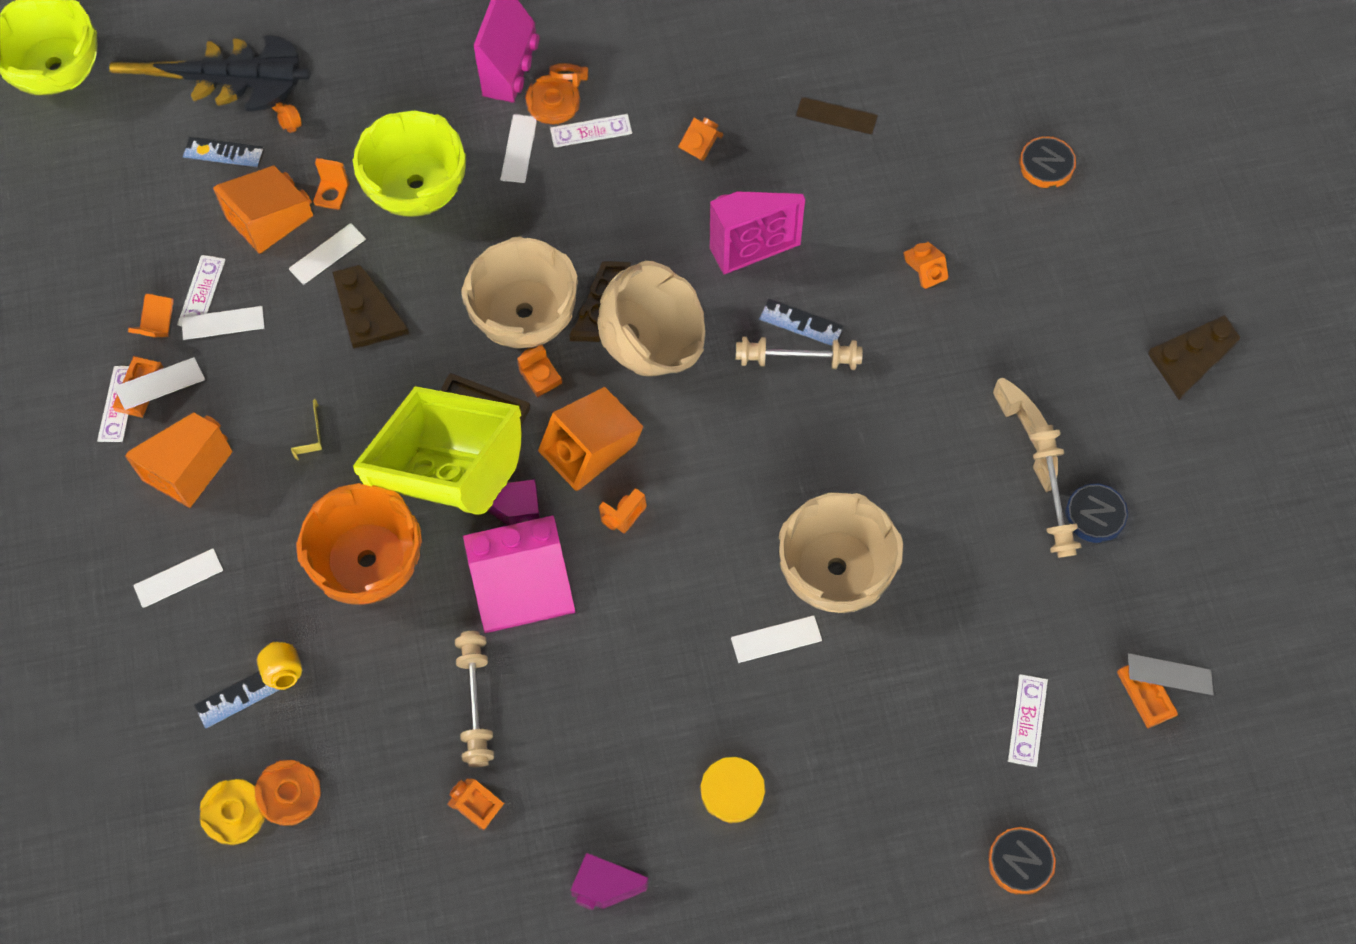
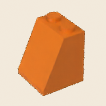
M274 165L213 187L226 219L259 254L313 216L310 208L312 201L303 189L298 191L290 175L287 172L281 173Z
M603 387L553 412L538 452L575 491H578L636 445L644 426L606 387Z
M193 412L129 450L125 457L143 482L191 508L233 451L227 442L228 437L221 432V425L215 419L207 415L203 418Z

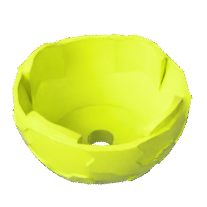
M15 0L3 8L0 13V74L5 81L29 94L46 95L72 90L87 78L96 60L98 42L97 33L90 17L76 0ZM53 64H61L59 68L49 70Z
M416 110L387 114L376 120L360 135V140L354 151V159H352L355 176L364 193L384 210L406 217L427 215L447 204L458 191L457 188L464 178L466 169V153L464 152L459 134L444 117ZM413 181L423 182V185L419 188L409 187Z

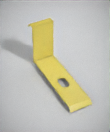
M316 399L313 400L319 443L291 448L294 458L298 461L297 454L322 450L316 409L318 403Z

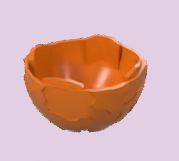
M357 483L338 487L313 504V507L302 523L296 542L297 558L313 583L323 590L328 597L347 604H370L392 596L408 582L419 560L422 537L420 525L416 517L411 513L404 499L398 493L374 485L371 487ZM371 554L376 557L373 565L369 567L360 565V560L363 556Z

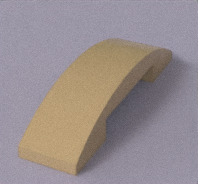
M1005 378L997 380L993 394L1006 417L1017 413L1028 435L1035 434L1034 428L1048 425L1039 409L1023 391ZM1032 441L1033 445L1035 446L1036 450L1038 451L1037 442H1036V441ZM1055 456L1052 458L1057 479L1058 457ZM1046 458L1036 459L1033 469L1045 491H1051L1052 487Z

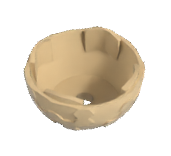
M512 237L509 240L490 246L474 260L462 287V299L472 322L493 342L516 349L537 347L555 338L569 324L576 302L578 276L569 257L548 243L532 238ZM524 308L532 310V314L526 318L519 317L517 313Z
M646 260L622 270L607 285L600 301L601 305L597 323L602 345L615 360L629 370L649 377L673 372L678 373L690 368L697 362L704 351V312L696 291L686 279L678 276L670 267L655 261Z
M827 493L809 499L791 514L780 530V565L789 586L800 599L823 611L848 613L871 606L889 587L902 564L903 541L901 534L897 531L885 511L871 502L866 496L858 493ZM833 562L841 563L845 568V572L840 575H834L828 570V566Z

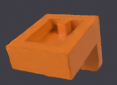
M543 345L529 348L517 358L519 371L537 398L562 384V378L547 358L546 349Z
M635 488L629 496L625 495L617 505V511L605 502H602L599 506L602 523L611 530H616L617 528L625 534L646 508L645 494Z
M466 779L465 781L460 780L453 787L449 794L452 798L447 805L452 809H457L476 826L484 830L504 803L477 780Z

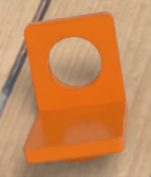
M316 158L315 164L321 181L313 200L314 205L339 210L349 186L344 165L341 162ZM329 189H334L338 192L337 198L332 201H326L322 197L323 193Z
M145 294L140 327H129L128 332L151 337H168L174 300L168 297Z

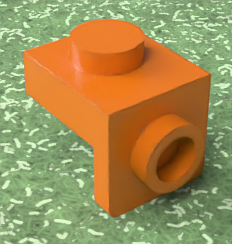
M704 117L703 121L693 118L678 147L704 161L716 138L721 139L724 134L717 131L718 124Z
M929 241L917 244L914 248L904 252L905 262L919 273L920 284L924 289L948 279L945 255Z

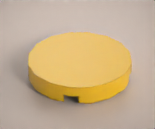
M738 757L722 758L713 763L704 773L701 782V798L707 811L728 823L743 822L754 816L762 805L765 795L764 779L758 768L748 760Z
M243 779L218 782L207 791L199 809L201 811L200 823L202 828L210 838L221 844L236 845L249 840L259 831L265 819L255 804V786Z

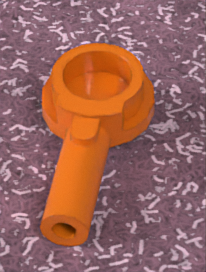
M279 102L276 106L271 107L278 113L277 118L282 129H287L289 133H293L296 131V128L301 127V118L294 106L283 105Z

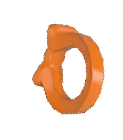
M567 63L555 64L549 68V74L553 78L572 80V85L578 87L581 80H588V67H579L578 65ZM558 71H571V72H574V73H572V74H561V73H557V72H558Z

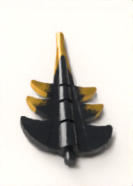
M273 35L264 36L265 48L258 58H254L253 52L246 42L234 38L232 40L234 48L228 59H223L221 50L216 44L207 41L203 60L157 63L110 62L109 65L111 73L145 74L197 81L191 93L193 101L208 96L217 84H223L220 94L215 99L218 106L239 99L248 87L253 88L252 95L245 104L246 111H260L274 107L277 103L284 101L288 97L293 85H297L298 80H310V69L298 68L299 58L293 45L282 37Z

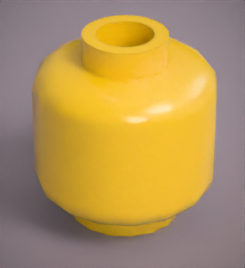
M272 642L258 654L257 666L262 681L268 687L284 690L293 686L300 678L302 665L297 650L292 644Z

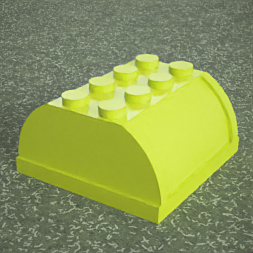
M415 386L358 458L353 468L356 475H359L362 483L371 487L374 485L395 491L399 495L459 507L467 513L483 514L493 505V501L503 487L507 485L509 478L517 467L521 448L520 408L517 405Z

